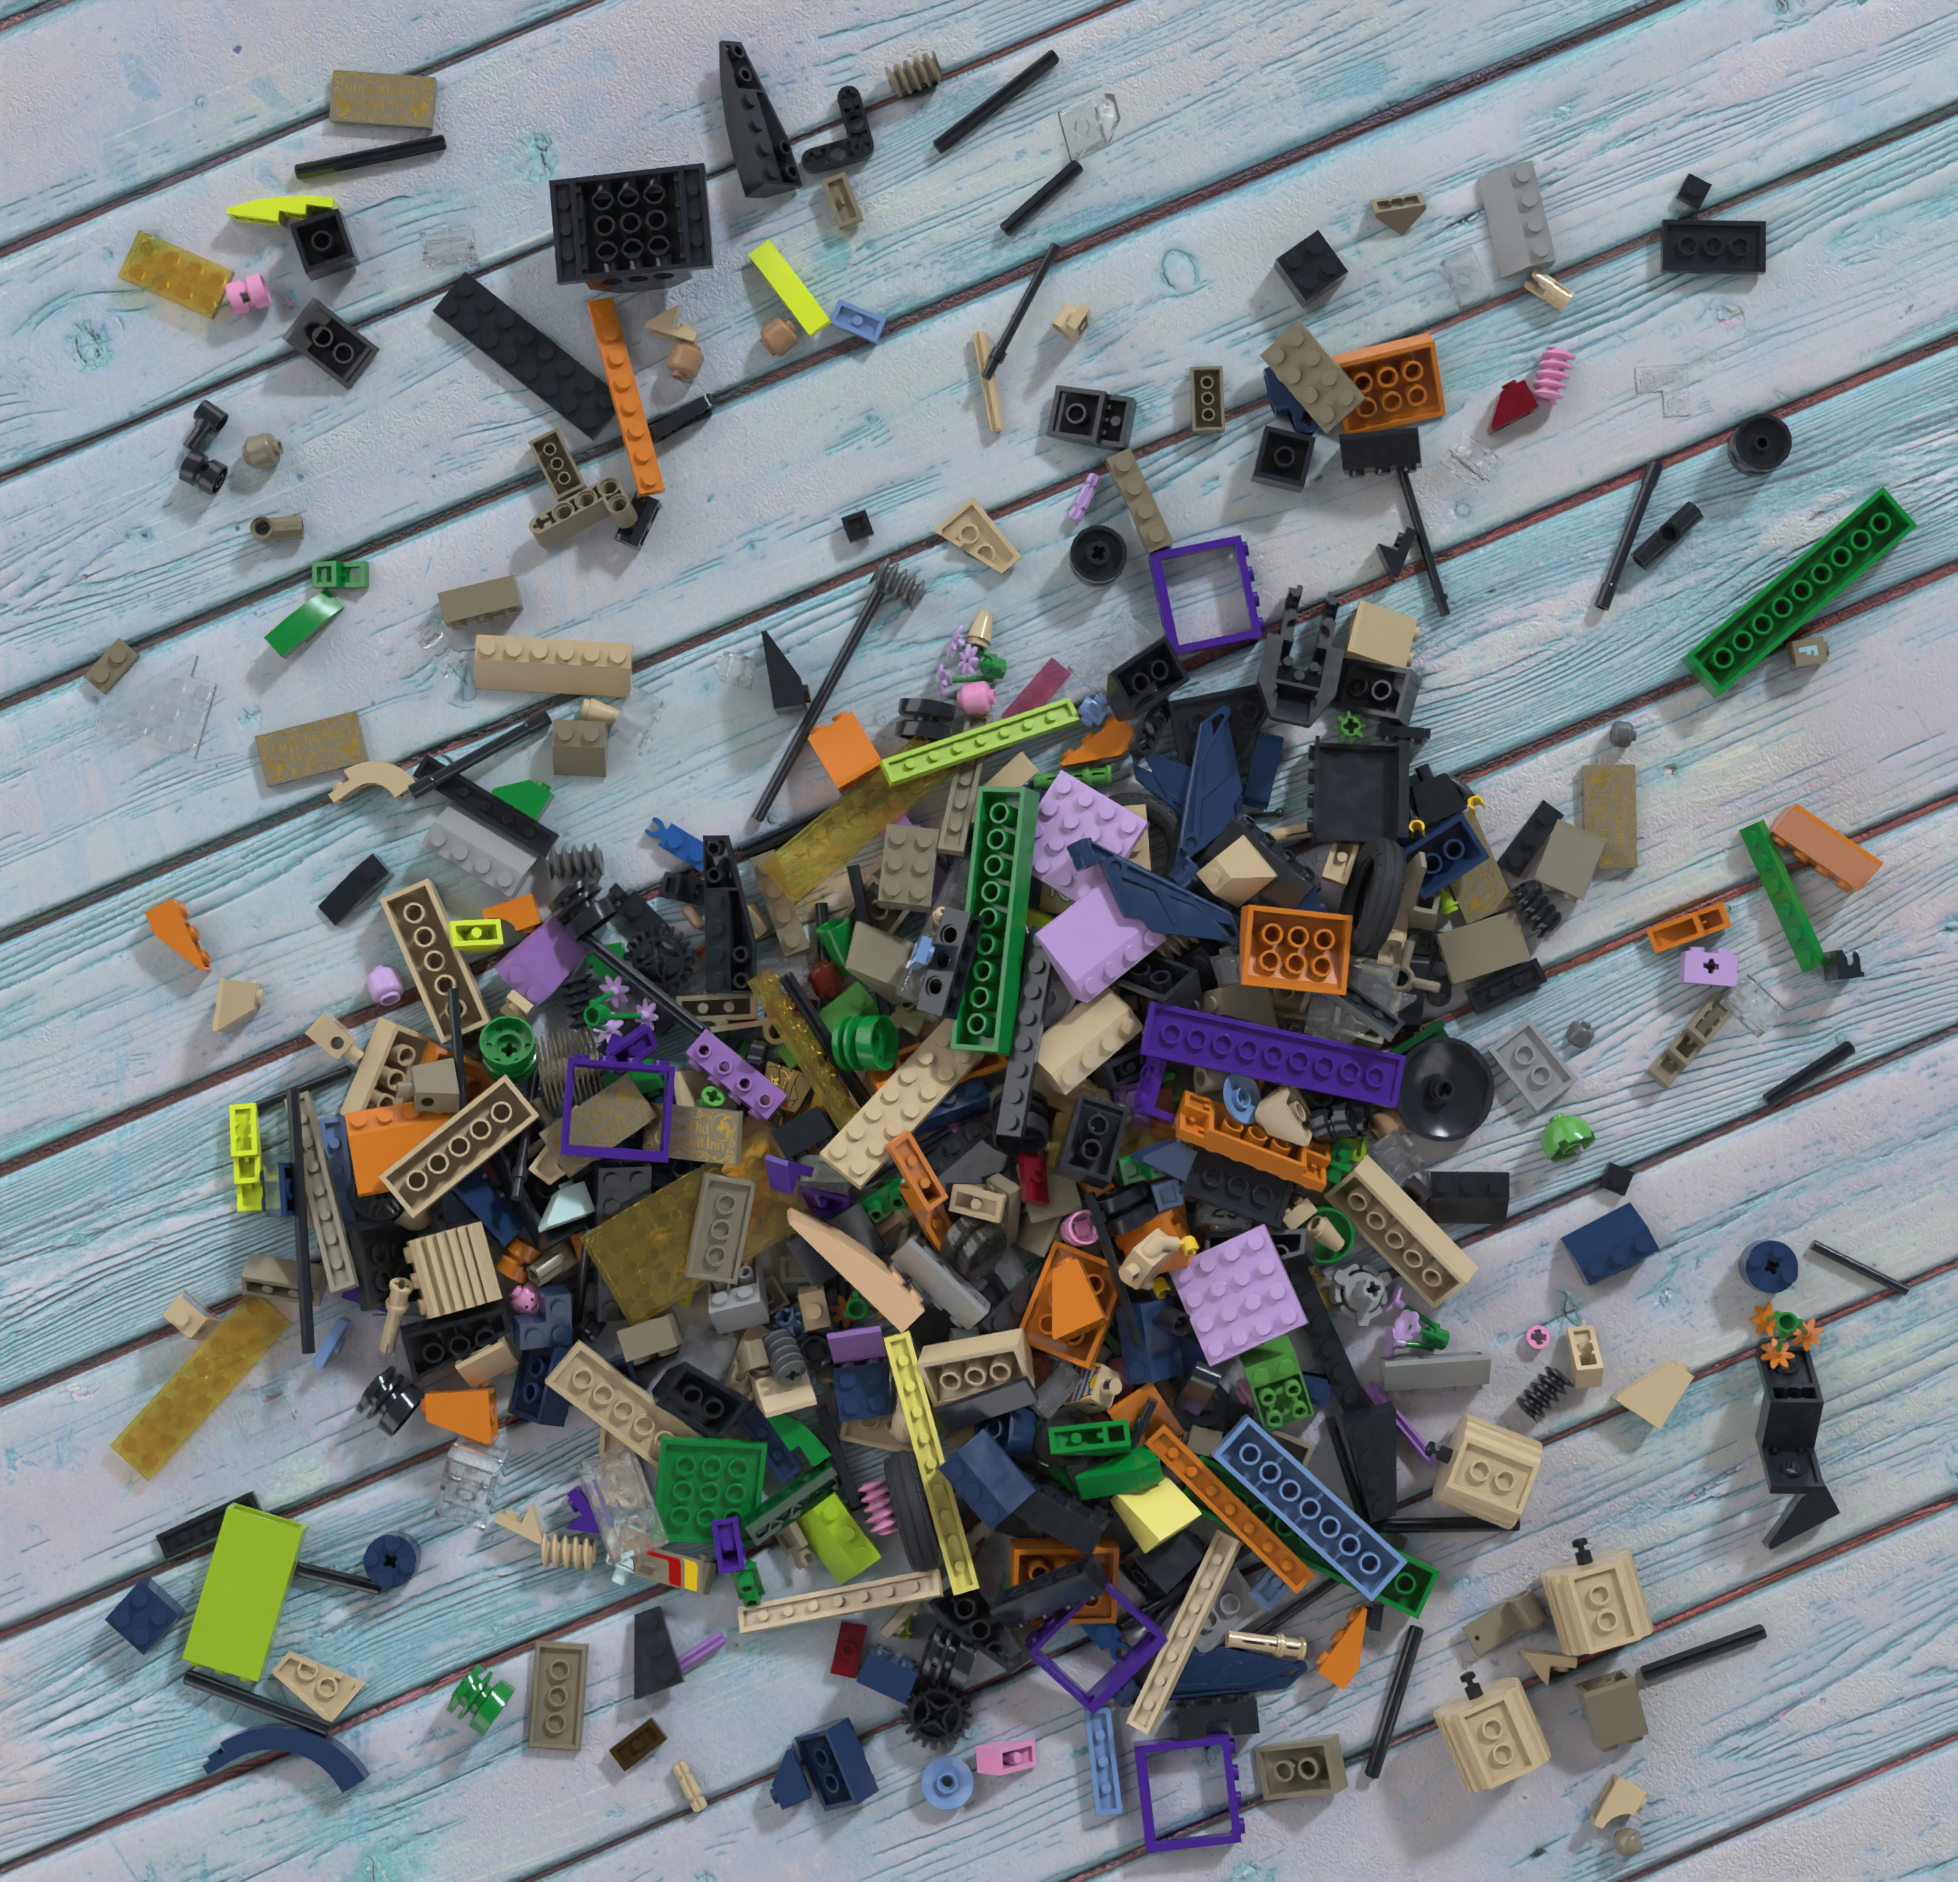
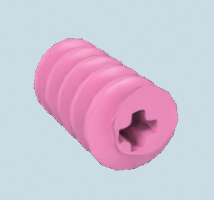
M1546 347L1547 351L1542 353L1544 360L1539 363L1541 370L1536 374L1538 380L1533 384L1536 390H1533L1531 393L1538 402L1557 405L1555 400L1564 398V395L1558 392V389L1567 388V385L1562 383L1561 379L1570 378L1564 370H1571L1573 368L1571 364L1567 363V360H1575L1576 356L1561 348Z
M886 1477L864 1483L863 1486L857 1489L860 1493H866V1496L860 1502L869 1503V1506L863 1512L872 1513V1516L866 1522L875 1523V1526L869 1530V1533H876L878 1535H885L899 1530L898 1526L894 1525L897 1522L895 1515L891 1514L894 1512L892 1504H888L891 1502L890 1494H885L889 1491L887 1484H882L886 1481Z

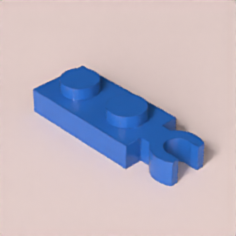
M653 817L652 820L659 825V829L656 832L646 829L645 833L652 838L660 837L661 840L658 846L703 873V842L673 823L666 829L664 823L659 818Z
M1114 1623L1080 1624L1101 1651L1106 1647L1110 1648V1654L1114 1661L1118 1662L1120 1660L1115 1654L1116 1649L1121 1647L1126 1652L1130 1650L1127 1643L1118 1641L1117 1638L1122 1635V1632Z

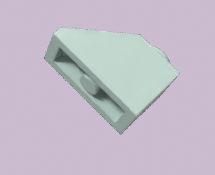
M571 1180L559 1185L560 1190L551 1195L538 1226L539 1232L578 1220L595 1211L584 1181L575 1184Z

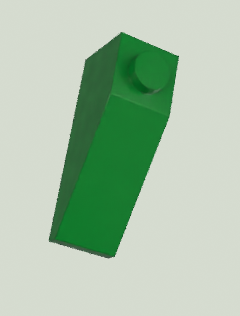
M1128 1419L1048 1428L1051 1455L1107 1456L1131 1453Z
M1146 1444L1132 1449L1131 1453L1121 1454L1074 1476L1082 1500L1138 1492L1164 1480L1159 1459Z

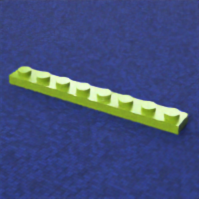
M1070 697L883 759L880 762V766L890 787L1076 725L1079 723L1080 717Z

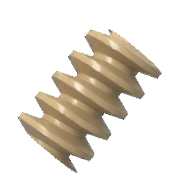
M544 1533L541 1546L543 1566L548 1567L552 1560L554 1568H559L563 1561L564 1568L569 1569L573 1562L575 1570H580L584 1563L585 1570L589 1572L595 1563L598 1540L596 1538L593 1545H590L588 1537H585L583 1543L579 1544L578 1536H575L572 1543H569L567 1535H564L562 1541L558 1542L557 1534H554L551 1541H548L547 1535Z

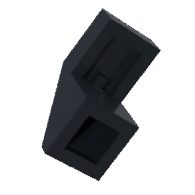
M665 871L659 897L704 907V880Z

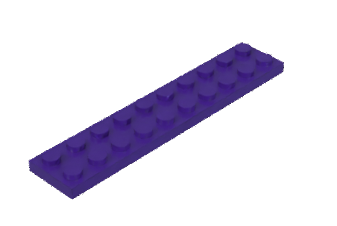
M1152 1001L1148 1004L1139 1055L1393 1109L1397 1108L1406 1056Z

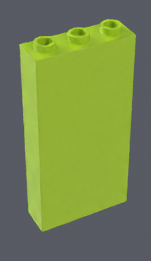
M234 1502L227 1507L182 1659L188 1660L189 1664L195 1667L207 1666L214 1668V1672L221 1675L233 1674L240 1676L239 1679L247 1683L258 1682L264 1676L309 1525Z

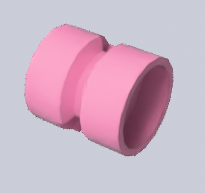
M260 272L246 277L245 282L236 280L225 284L229 301L237 316L252 312V307L261 309L272 305L268 287ZM245 290H247L250 297L248 300L245 299L243 293Z
M1089 1210L1071 1213L1062 1220L1060 1234L1068 1245L1080 1247L1091 1244L1098 1239L1095 1226L1091 1225L1088 1216L1091 1214Z

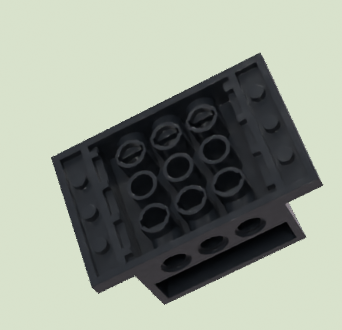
M704 163L549 180L556 273L559 286L586 283L590 290L620 294L672 288L693 278V270L714 268L706 167Z

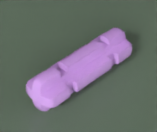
M1094 473L1089 474L1085 482L1086 485H1083L1074 502L1075 506H1072L1068 513V517L1071 520L1080 522L1083 518V511L1087 510L1096 493L1095 489H1098L1102 481L1100 476Z

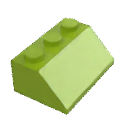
M836 1490L794 1520L802 1530L807 1542L839 1585L860 1574L882 1556V1552Z

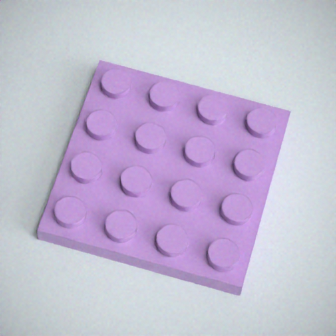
M1061 770L1038 805L1031 875L1072 901L1077 902L1105 880V876L1099 864L1077 872L1066 847L1078 840L1091 837L1093 842L1127 859L1148 828L1149 823Z
M1264 1224L1193 1256V1260L1188 1266L1169 1271L1186 1313L1191 1317L1190 1322L1210 1367L1308 1324L1271 1236Z

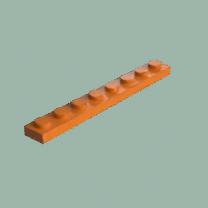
M613 297L587 301L586 306L638 497L664 493V483Z
M1164 1423L1145 1441V1444L1296 1594L1315 1576V1573Z

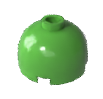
M1563 1113L1549 1119L1550 1123L1545 1127L1541 1135L1543 1150L1548 1160L1551 1159L1552 1162L1577 1155L1575 1150L1581 1146L1585 1150L1596 1140L1592 1129L1584 1119L1575 1115L1564 1116Z

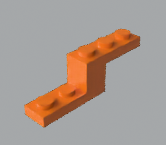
M905 1130L885 1144V1147L905 1179V1182L898 1186L900 1192L937 1253H942L961 1239L940 1204L949 1197L910 1131Z

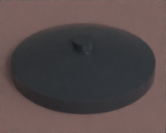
M1434 1037L1419 1042L1403 1055L1406 1058L1398 1104L1395 1110L1410 1131L1427 1140L1452 1142L1469 1136L1483 1124L1493 1104L1494 1080L1487 1061L1476 1048L1460 1039Z

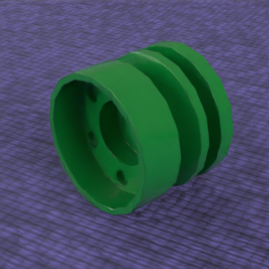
M510 1015L497 1017L488 1022L482 1029L479 1038L484 1068L488 1075L495 1081H498L506 1074L513 1084L521 1083L528 1079L536 1070L539 1061L537 1060L534 1031L529 1023L520 1017Z
M886 1015L842 1017L835 1024L832 1033V1052L836 1064L841 1070L846 1072L855 1070L885 1071L891 1069L896 1061L899 1048L898 1032L895 1023Z
M1315 1204L1313 1206L1317 1209V1212L1296 1229H1306L1309 1221L1317 1215L1326 1217L1341 1238L1344 1239V1245L1339 1251L1333 1252L1317 1242L1315 1260L1320 1263H1333L1341 1260L1349 1253L1354 1243L1352 1223L1344 1213L1327 1205Z
M479 1663L459 1683L451 1695L452 1698L446 1711L452 1714L457 1706L461 1705L463 1709L457 1718L461 1720L468 1712H471L473 1717L469 1727L483 1736L516 1689L502 1679L493 1688L488 1684L493 1673L489 1671L483 1680L478 1678L484 1669V1666Z

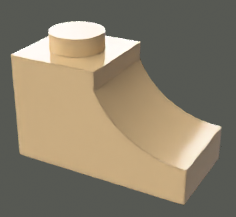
M1594 1326L1568 1327L1566 1334L1570 1352V1369L1575 1389L1601 1386L1604 1367Z
M1614 1772L1589 1820L1594 1825L1603 1829L1616 1816L1622 1814L1635 1816L1637 1811L1640 1812L1644 1808L1647 1801L1645 1797L1647 1793L1638 1785Z

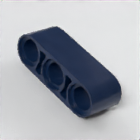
M1258 731L1243 792V805L1267 810L1284 737Z

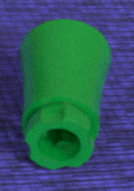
M845 916L832 919L815 930L840 977L851 975L845 969L853 932L850 917Z

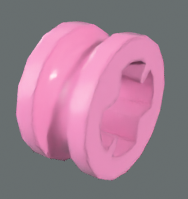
M1532 1326L1526 1332V1342L1532 1348H1544L1550 1342V1333L1544 1326ZM1539 1329L1540 1334L1545 1335V1340H1540L1542 1343L1536 1345V1340H1531V1334H1535L1534 1330Z

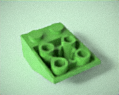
M1288 1335L1268 1341L1263 1346H1257L1238 1355L1262 1427L1266 1432L1315 1415L1295 1349Z

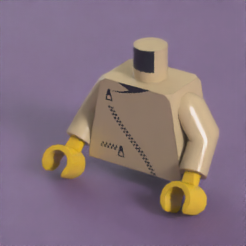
M1158 1227L1130 1252L1118 1270L1120 1279L1128 1286L1137 1290L1140 1288L1150 1290L1152 1288L1157 1298L1163 1299L1166 1297L1163 1290L1171 1289L1163 1277L1156 1278L1174 1250L1182 1248L1185 1256L1190 1257L1196 1254L1194 1249H1199L1198 1244L1193 1236H1186L1179 1240V1237L1166 1235Z

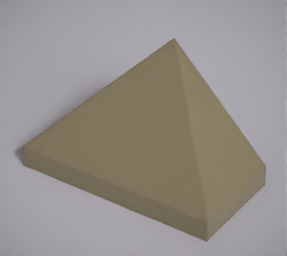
M1421 192L1370 200L1375 217L1401 236L1426 210V203Z

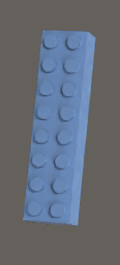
M1247 1414L1240 1419L1212 1450L1211 1455L1370 1601L1377 1597L1407 1563V1560Z

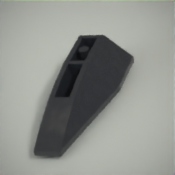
M720 41L719 65L725 123L731 151L745 197L765 199L801 188L802 183L789 139L742 42Z
M703 835L706 993L756 994V938L730 836Z

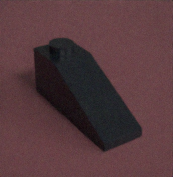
M372 853L353 869L318 907L336 926L394 876V873L378 855Z
M1825 1485L1823 1494H1796L1762 1541L1764 1547L1771 1550L1840 1514L1827 1486Z

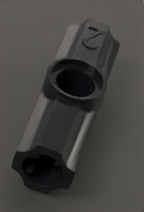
M1688 501L1630 554L1634 562L1646 571L1700 522L1704 516L1695 504ZM1662 530L1671 532L1673 536L1671 542L1665 541L1662 538Z

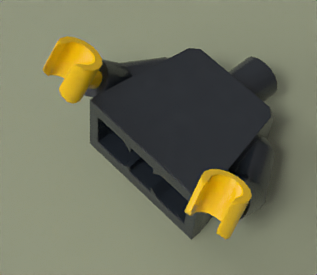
M1429 763L1414 768L1420 783L1409 788L1410 838H1414L1415 830L1421 831L1422 836H1424L1425 826L1460 813L1468 808L1467 805L1472 815L1477 814L1474 808L1476 805H1481L1485 809L1483 798L1475 795L1466 784L1456 777L1448 776L1446 772L1434 777Z

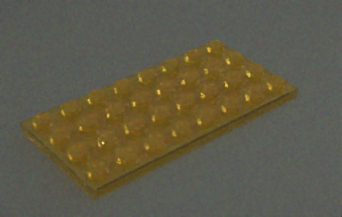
M765 1129L741 1142L740 1165L707 1162L579 1237L631 1327L646 1321L712 1282L686 1278L684 1276L704 1172L757 1181L741 1264L796 1232L788 1222L787 1210L789 1208L814 1217L797 1185H795L792 1194H787L770 1187L765 1158L767 1154L780 1157Z

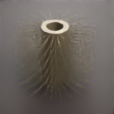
M584 1026L588 1053L585 1050V1043L580 1029L581 1051L577 1034L573 1029L577 1054L583 1052L582 1054L590 1055L589 1060H600L592 1029H590L593 1052L591 1051L588 1033ZM569 1030L568 1039L571 1052L568 1050V1043L564 1032H562L564 1051L560 1035L557 1032L560 1054L556 1048L557 1045L553 1033L551 1038L554 1051L551 1050V1043L548 1040L547 1034V1051L542 1035L540 1039L542 1041V1052L538 1041L535 1039L536 1053H538L537 1060H539V1075L550 1111H552L550 1099L553 1100V1107L557 1110L555 1094L560 1108L563 1109L561 1097L564 1099L567 1059L573 1058L575 1053ZM575 1067L573 1096L577 1106H579L575 1082H577L581 1103L583 1104L582 1086L584 1087L586 1101L589 1099L587 1079L592 1097L594 1096L592 1078L596 1094L599 1093L597 1077H599L601 1091L604 1089L601 1076H603L602 1069Z

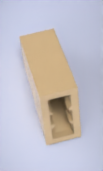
M1666 1360L1613 1393L1611 1398L1652 1426L1660 1429L1694 1376L1688 1373L1690 1367L1681 1361L1676 1360L1674 1363Z

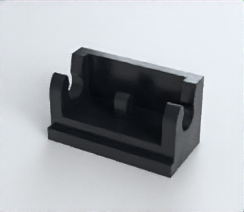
M636 491L631 504L637 513V521L629 528L619 527L613 539L640 551L661 508V503L650 496L638 497Z
M1843 950L1824 952L1828 961L1827 964L1823 965L1825 981L1865 977L1864 971L1861 972L1860 957L1856 951L1852 952L1853 963L1848 965V960Z

